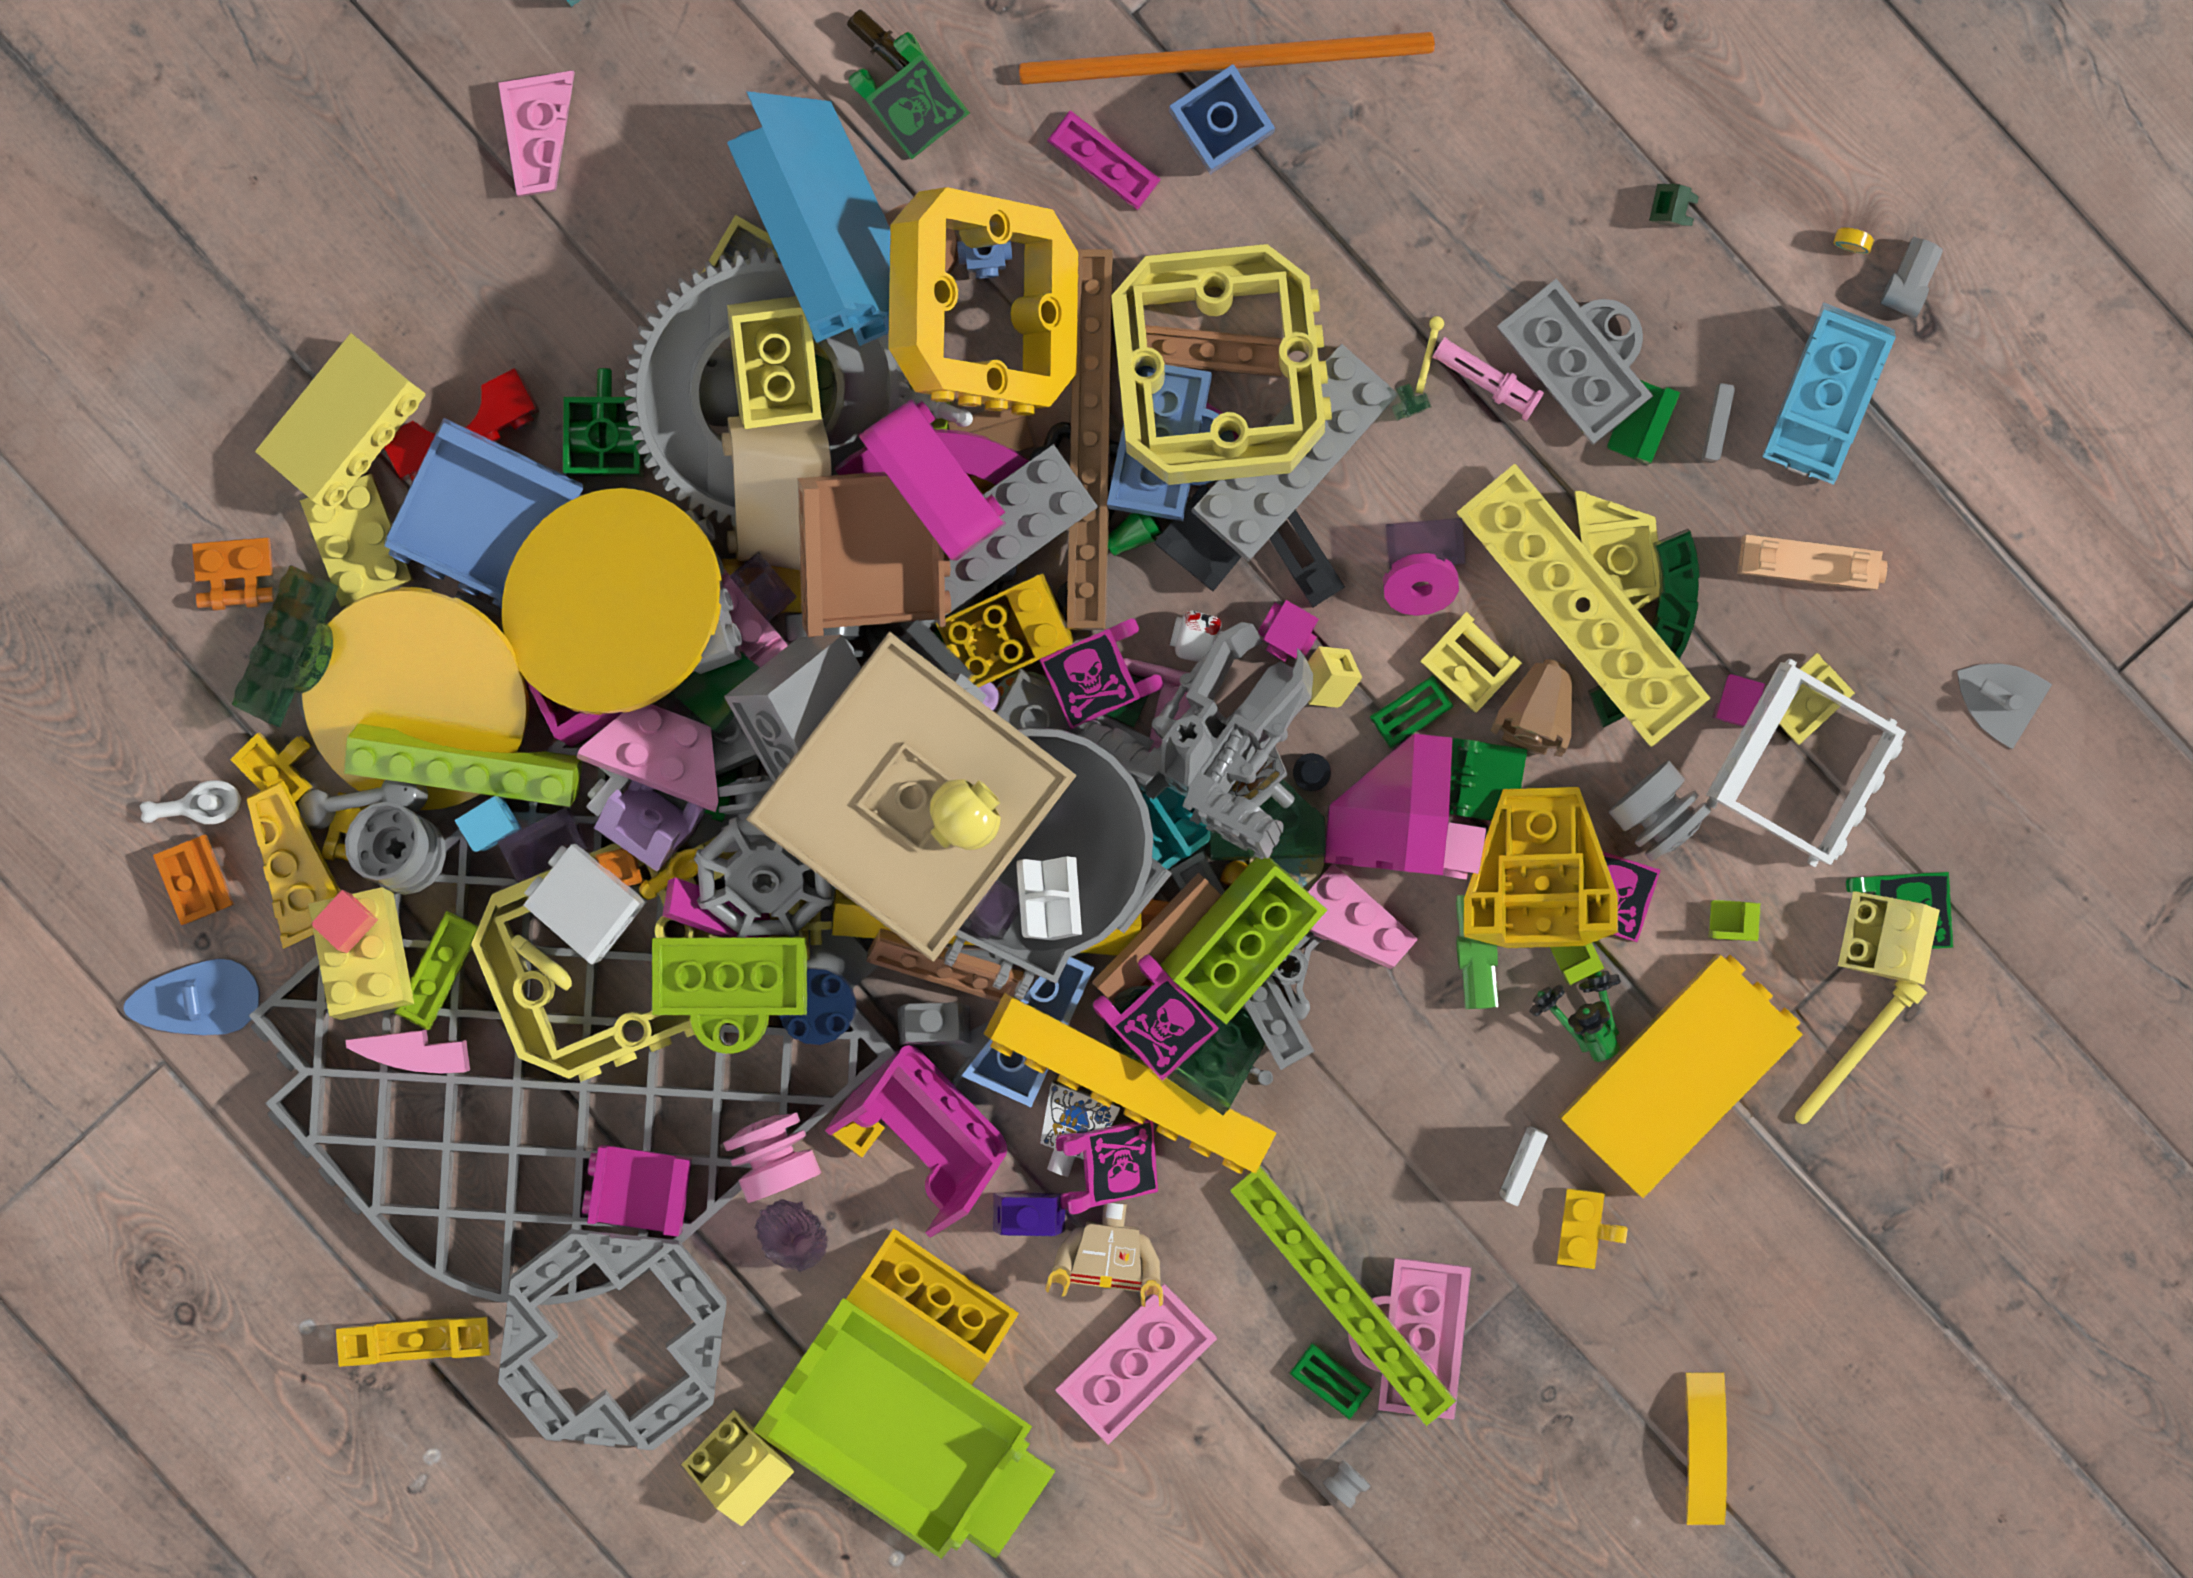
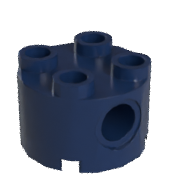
M813 967L807 969V1015L779 1016L782 1026L792 1038L805 1044L822 1045L835 1041L848 1030L856 1014L857 1000L852 986L842 975L830 968Z

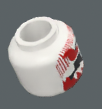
M1187 611L1183 618H1176L1170 646L1175 647V653L1178 657L1199 662L1210 651L1218 634L1223 632L1221 631V620L1216 616L1196 611Z

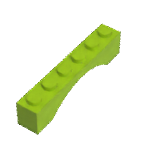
M357 724L347 737L344 774L570 807L580 792L582 760L577 759V756L547 751L498 753L465 750L423 741L396 729Z

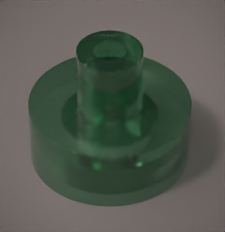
M1410 383L1396 388L1401 403L1391 407L1396 421L1406 419L1432 408L1427 393L1415 396Z

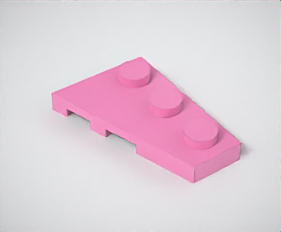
M574 71L498 83L518 197L556 191L575 75Z
M1334 863L1328 867L1317 882L1308 890L1312 896L1328 909L1310 930V932L1314 933V936L1333 941L1348 948L1349 951L1389 969L1395 967L1418 940Z

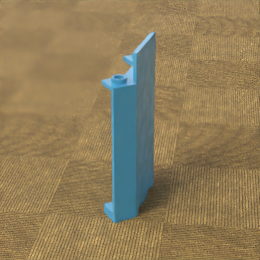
M746 91L762 127L754 131L743 132L735 139L728 141L727 144L805 314L816 343L852 328L859 346L889 334L890 227L832 102Z

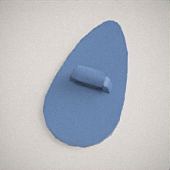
M214 959L186 966L148 982L126 1000L124 1012L129 1018L139 1024L156 1030L194 1035L229 1034L242 1029L252 1020L249 1015L259 1007L260 990L256 978L246 966L234 960Z

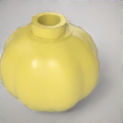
M966 779L948 781L936 790L931 799L930 814L935 827L930 832L944 848L951 844L965 850L983 848L996 837L999 831L1001 817L995 808L1000 804V801L980 780L974 785Z

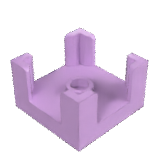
M632 780L629 788L623 794L617 789L608 798L594 828L649 867L658 871L695 833L706 808L688 802L684 811H682L653 791L654 788Z

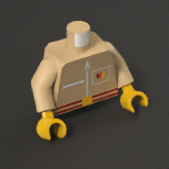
M1120 1202L1104 1204L1102 1222L1086 1221L1085 1227L1075 1228L1058 1248L1052 1273L1049 1275L1045 1285L1046 1292H1049L1052 1283L1057 1282L1064 1288L1061 1297H1064L1068 1292L1070 1283L1140 1292L1141 1305L1143 1307H1146L1145 1298L1153 1294L1158 1296L1159 1306L1163 1305V1289L1160 1286V1260L1150 1239L1143 1234H1139V1227L1124 1225L1127 1204Z

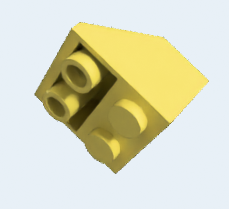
M1853 891L1838 966L1924 985L1940 910L1922 903Z
M733 1410L681 1465L717 1510L740 1526H743L794 1473V1470L776 1448L753 1432L754 1427L737 1411Z

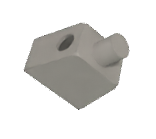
M959 1002L904 1004L897 1009L898 1047L907 1045L915 1047L971 1044L970 1007Z

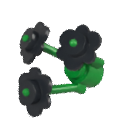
M1598 971L1588 976V981L1579 984V989L1583 990V993L1598 992L1600 1001L1580 1006L1569 1019L1556 1005L1558 999L1565 993L1564 987L1561 984L1553 989L1549 986L1539 991L1533 999L1535 1004L1529 1010L1534 1017L1550 1010L1577 1041L1581 1051H1589L1595 1062L1606 1061L1620 1051L1621 1047L1616 1039L1620 1032L1614 1023L1606 991L1612 986L1621 983L1618 974L1610 975L1609 971Z

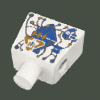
M1052 1081L1040 1144L1054 1148L1047 1170L1068 1177L1075 1157L1084 1159L1083 1152L1074 1156H1067L1063 1151H1057L1056 1137L1062 1134L1084 1133L1111 1127L1120 1110V1105L1112 1103L1109 1108L1090 1098V1094L1079 1090L1076 1091L1068 1086Z

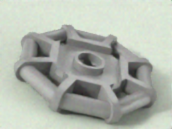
M739 817L730 819L729 825L704 849L697 850L694 857L695 862L698 864L700 896L697 902L700 908L707 909L737 932V937L739 938L759 935L798 936L799 930L825 906L832 904L834 894L831 892V884L815 872V887L812 888L804 885L803 873L810 869L808 866L775 841L772 842L769 839L762 838L750 842L747 835L766 834L747 820H740ZM735 840L737 841L740 849L730 859L726 860L718 857ZM714 871L725 875L726 887L718 891L715 889ZM765 873L771 875L773 883L763 882L761 885L756 883L758 874ZM800 899L808 901L794 915L789 913L788 910ZM730 901L743 911L745 915L741 917L727 906L725 902ZM761 913H771V917L779 918V920L753 919L754 917H761Z

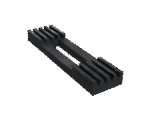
M1295 509L1287 519L1309 551L1314 562L1302 569L1278 530L1269 540L1312 608L1345 588V586Z

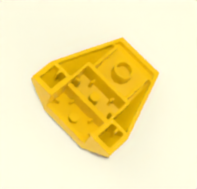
M1580 788L1503 789L1484 841L1479 874H1472L1464 897V937L1504 948L1585 946L1618 933V895Z

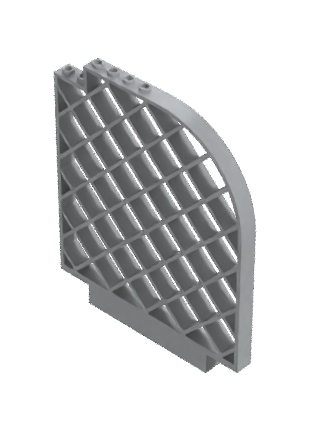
M601 730L597 731V732L594 733L592 736L594 737V736H595L596 734H598ZM557 740L546 751L577 756L579 749L566 748L568 747L567 744ZM598 767L597 782L601 778L607 782L609 775ZM653 789V791L684 811L688 801ZM731 797L729 805H735L736 802ZM529 801V812L512 811L516 819L528 820L525 879L471 876L472 848L461 830L457 829L445 840L446 854H448L460 843L458 875L439 874L434 882L458 883L456 915L467 920L469 884L513 886L537 875L540 821L596 825L599 817L596 815L540 813L541 803ZM704 813L695 833L687 840L688 844L695 848L716 837L722 832L721 828L729 825V820L737 817V814H726L721 823L712 820V815ZM596 829L594 831L593 852L605 847V835ZM762 873L758 874L756 883L761 885L763 882L769 884L773 882L771 875ZM725 876L720 879L726 885ZM804 880V885L809 886L808 883ZM640 885L630 886L633 890L639 893ZM393 892L401 928L402 894ZM659 894L656 923L662 916L664 908ZM825 906L821 910V921H832L833 911L828 906ZM530 912L523 915L522 937L533 944L534 914ZM832 929L821 930L822 945H810V960H807V969L813 967L830 968L842 975L852 988L856 987L878 967V965L866 962L868 949L857 937L832 935ZM402 938L404 947L427 948L431 942L428 939ZM535 946L545 955L582 957L573 948ZM609 950L603 958L652 961V952ZM318 954L249 1015L255 1022L251 1025V1028L257 1036L265 1043L271 1040L280 1050L276 1056L282 1064L290 1071L296 1068L299 1072L265 1103L271 1109L267 1113L270 1119L281 1130L285 1127L289 1129L296 1137L293 1144L306 1158L312 1155L322 1166L318 1169V1172L324 1180L332 1187L338 1184L346 1193L343 1199L349 1208L357 1215L363 1213L405 1258L425 1273L453 1288L477 1297L507 1303L510 1276L514 1273L517 1221L572 1224V1229L583 1230V1225L635 1228L601 1222L588 1224V1215L582 1213L587 1158H590L591 1152H598V1149L587 1148L590 1092L646 1095L643 1151L654 1152L657 1095L713 1099L710 1155L655 1152L692 1158V1164L709 1165L707 1210L694 1221L683 1220L682 1234L673 1239L683 1243L742 1190L738 1181L717 1200L719 1166L752 1168L750 1163L732 1166L730 1160L735 1157L720 1156L723 1099L780 1102L779 1115L789 1114V1103L823 1105L793 1132L804 1130L806 1133L897 1052L856 1006V1014L851 1023L854 1030H847L837 1038L850 1039L848 1084L834 1096L790 1093L793 1038L783 1026H767L764 1035L784 1036L780 1093L724 1090L726 1054L716 1052L714 1089L657 1086L659 1050L651 1052L650 1048L647 1085L591 1082V1078L582 1082L525 1078L526 1061L518 1058L516 1051L513 1077L392 1070L393 1067L380 1063V1070L326 1067L329 1013ZM523 957L528 971H531V963ZM587 961L584 1015L546 1013L549 1022L583 1024V1039L594 1035V1025L614 1026L619 1018L595 1016L598 962L590 964ZM465 962L452 986L451 1007H441L437 1015L450 1016L449 1042L461 1041L462 1017L502 1019L499 1010L462 1008ZM319 969L317 1000L286 998ZM530 979L524 986V991L528 998L530 997ZM276 1006L317 1009L313 1066H310L266 1016ZM396 1008L380 1011L383 1013L382 1035L395 1033L396 1014L394 1012ZM629 1020L625 1027L643 1028L642 1024L637 1020ZM727 1023L720 1030V1038L726 1044L727 1032L739 1033V1030L734 1024ZM861 1037L878 1057L858 1074L859 1039ZM312 1075L310 1131L308 1132L282 1101ZM326 1076L379 1079L376 1136L322 1133ZM392 1080L446 1083L443 1140L389 1137ZM458 1084L513 1087L510 1144L455 1141ZM524 1088L580 1091L576 1147L521 1144ZM319 1143L376 1146L372 1202ZM388 1147L442 1150L439 1206L385 1203ZM454 1151L509 1154L506 1210L451 1207ZM520 1154L576 1158L573 1214L517 1211ZM381 1213L438 1217L436 1263L415 1249ZM450 1217L505 1221L501 1290L477 1284L447 1270ZM639 1228L638 1236L649 1237V1229ZM579 1274L569 1282L568 1291L554 1293L540 1305L575 1302L604 1294L616 1289V1287L608 1280L601 1284L579 1289Z

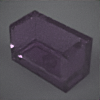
M1462 518L1395 523L1384 526L1388 572L1392 570L1391 565L1397 560L1412 554L1421 553L1434 554L1436 559L1444 562L1445 558L1452 562L1454 566L1466 564Z
M565 807L497 842L518 883L552 868L548 862L562 845L567 849L571 844H577L584 851L590 849L570 807Z

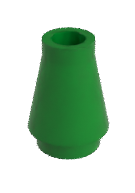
M1131 513L1108 534V548L1116 556L1121 552L1155 542L1156 537L1163 533L1162 528L1155 516Z

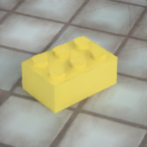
M797 297L727 305L739 417L744 429L822 419L813 335Z
M383 887L352 894L379 920L348 953L337 950L313 927L330 1017L343 1020L414 1004L394 893ZM334 898L308 904L311 922Z

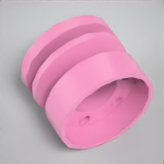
M797 1112L786 1115H772L741 1128L733 1137L723 1142L726 1151L741 1146L744 1147L746 1153L730 1161L732 1166L750 1163L753 1169L738 1179L748 1203L783 1191L821 1173L812 1149L794 1152L792 1147L793 1144L806 1136L805 1131L801 1130L787 1135L785 1128L800 1122Z

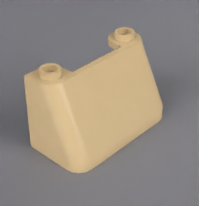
M739 416L728 417V433H722V448L724 456H731L733 464L736 526H733V530L726 531L728 553H735L738 561L800 570L797 478L831 476L830 449L823 420L818 419L744 429Z

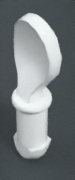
M910 390V393L904 395V399L907 401L912 399L917 404L923 401L937 419L948 420L960 427H967L972 423V414L964 408L959 409L946 404V402L931 401V395L917 393L914 390Z

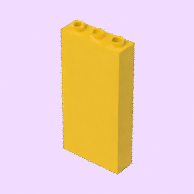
M1716 954L1558 1116L1641 1198H1644L1803 1035L1796 1028L1800 1021L1785 1007L1779 1012L1769 1002L1773 995L1760 982L1756 981L1752 985L1742 976L1746 969L1731 954L1726 958L1721 954Z

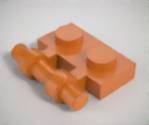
M270 538L192 544L195 582L210 581L211 583L210 592L196 593L197 608L212 607L213 611L225 610L226 606L246 604L247 608L259 607L260 603L274 602L273 587L259 588L258 577L273 576ZM245 579V589L225 591L224 580Z

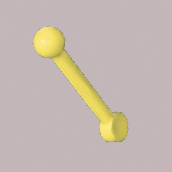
M1434 316L1429 321L1431 332L1415 393L1423 394L1438 332L1444 327V320L1439 316Z

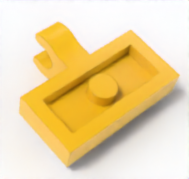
M257 733L230 759L259 790H263L283 780L295 804L303 794L313 788L292 766L312 747L303 736H297L280 753L261 733Z
M1566 1188L1557 1264L1595 1269L1599 1239L1626 1243L1627 1226L1601 1223L1605 1193Z

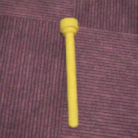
M1897 980L1894 984L1897 988L1892 992L1895 996L1796 1112L1795 1120L1799 1124L1809 1122L1906 1006L1910 1008L1914 1002L1918 1004L1927 992L1917 983Z

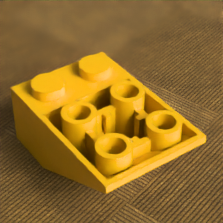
M1044 573L945 618L946 627H939L938 623H936L945 645L974 674L969 680L978 688L1075 643L1071 631L1067 629V622Z

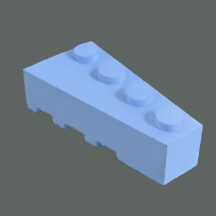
M1071 956L1057 984L1039 976L1020 1001L1069 1025L1094 966ZM989 1039L963 1072L962 1077L1032 1107L1048 1068L1042 1074L1023 1064L1026 1059L1025 1056L1013 1051L1011 1057L991 1048L990 1045L993 1040Z

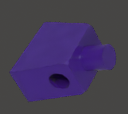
M993 1193V1231L1004 1236H1057L1065 1232V1209H1062L1060 1206V1196L1063 1193Z

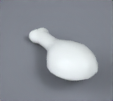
M209 780L198 784L183 798L176 801L162 803L142 802L140 805L142 811L141 820L144 823H151L158 818L183 815L202 824H218L231 818L239 810L242 798L237 788L231 784L219 780Z

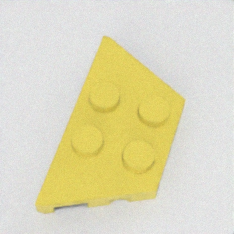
M1575 491L1574 497L1581 543L1637 610L1659 597V568L1652 544L1658 541L1655 517L1626 508L1612 501H1606L1589 495L1583 491Z

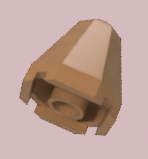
M1545 659L1543 663H1535L1498 711L1490 731L1497 735L1501 729L1504 732L1502 740L1519 748L1527 749L1530 752L1546 755L1548 748L1556 749L1554 756L1562 757L1571 739L1572 675L1565 671L1566 666L1550 659Z

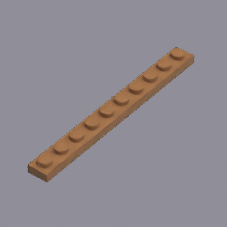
M1076 249L1078 251L1077 374L1072 379L1070 468L1098 507L1069 527L1067 629L1106 630L1109 520L1107 501L1109 496L1113 315L1111 295L1113 294L1114 252L1113 249Z

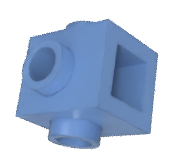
M963 241L957 242L959 264H967L968 273L975 272L977 279L998 277V270H1006L1005 260H1012L1011 241L1001 245L989 246L992 250L988 255L979 254V248H970Z

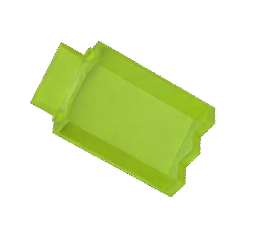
M845 1298L840 1301L753 1429V1432L941 1560L950 1548L958 1551L965 1539L996 1559L1056 1471L1027 1451L1030 1443L1024 1439L1032 1428L1030 1424Z

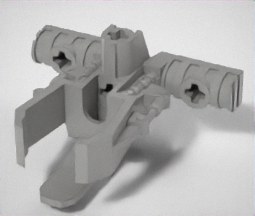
M1241 622L1218 634L1210 651L1196 664L1190 673H1185L1180 677L1181 685L1172 701H1169L1161 714L1152 721L1153 729L1162 739V744L1158 749L1154 747L1149 752L1147 748L1125 731L1118 728L1111 729L1107 726H1101V723L1096 720L1086 724L1083 727V732L1078 735L1088 738L1114 755L1134 778L1139 790L1147 792L1145 794L1147 797L1154 800L1169 787L1186 797L1182 805L1184 808L1190 811L1192 808L1195 809L1190 818L1191 821L1196 824L1201 822L1207 825V830L1213 833L1217 831L1223 839L1239 846L1245 851L1248 849L1254 851L1253 855L1262 860L1264 857L1268 859L1273 852V847L1277 846L1280 841L1279 836L1280 833H1283V823L1279 820H1273L1270 815L1266 814L1249 799L1243 796L1235 797L1228 793L1235 781L1247 784L1254 782L1256 773L1267 761L1271 750L1278 742L1287 739L1288 726L1312 698L1313 672L1305 655L1297 648L1295 667L1292 668L1283 662L1268 667L1244 703L1226 719L1219 712L1213 700L1234 659L1241 658L1250 648L1263 644L1254 624ZM1185 692H1187L1186 698L1191 707L1180 719L1174 720L1173 718L1179 708L1178 704Z

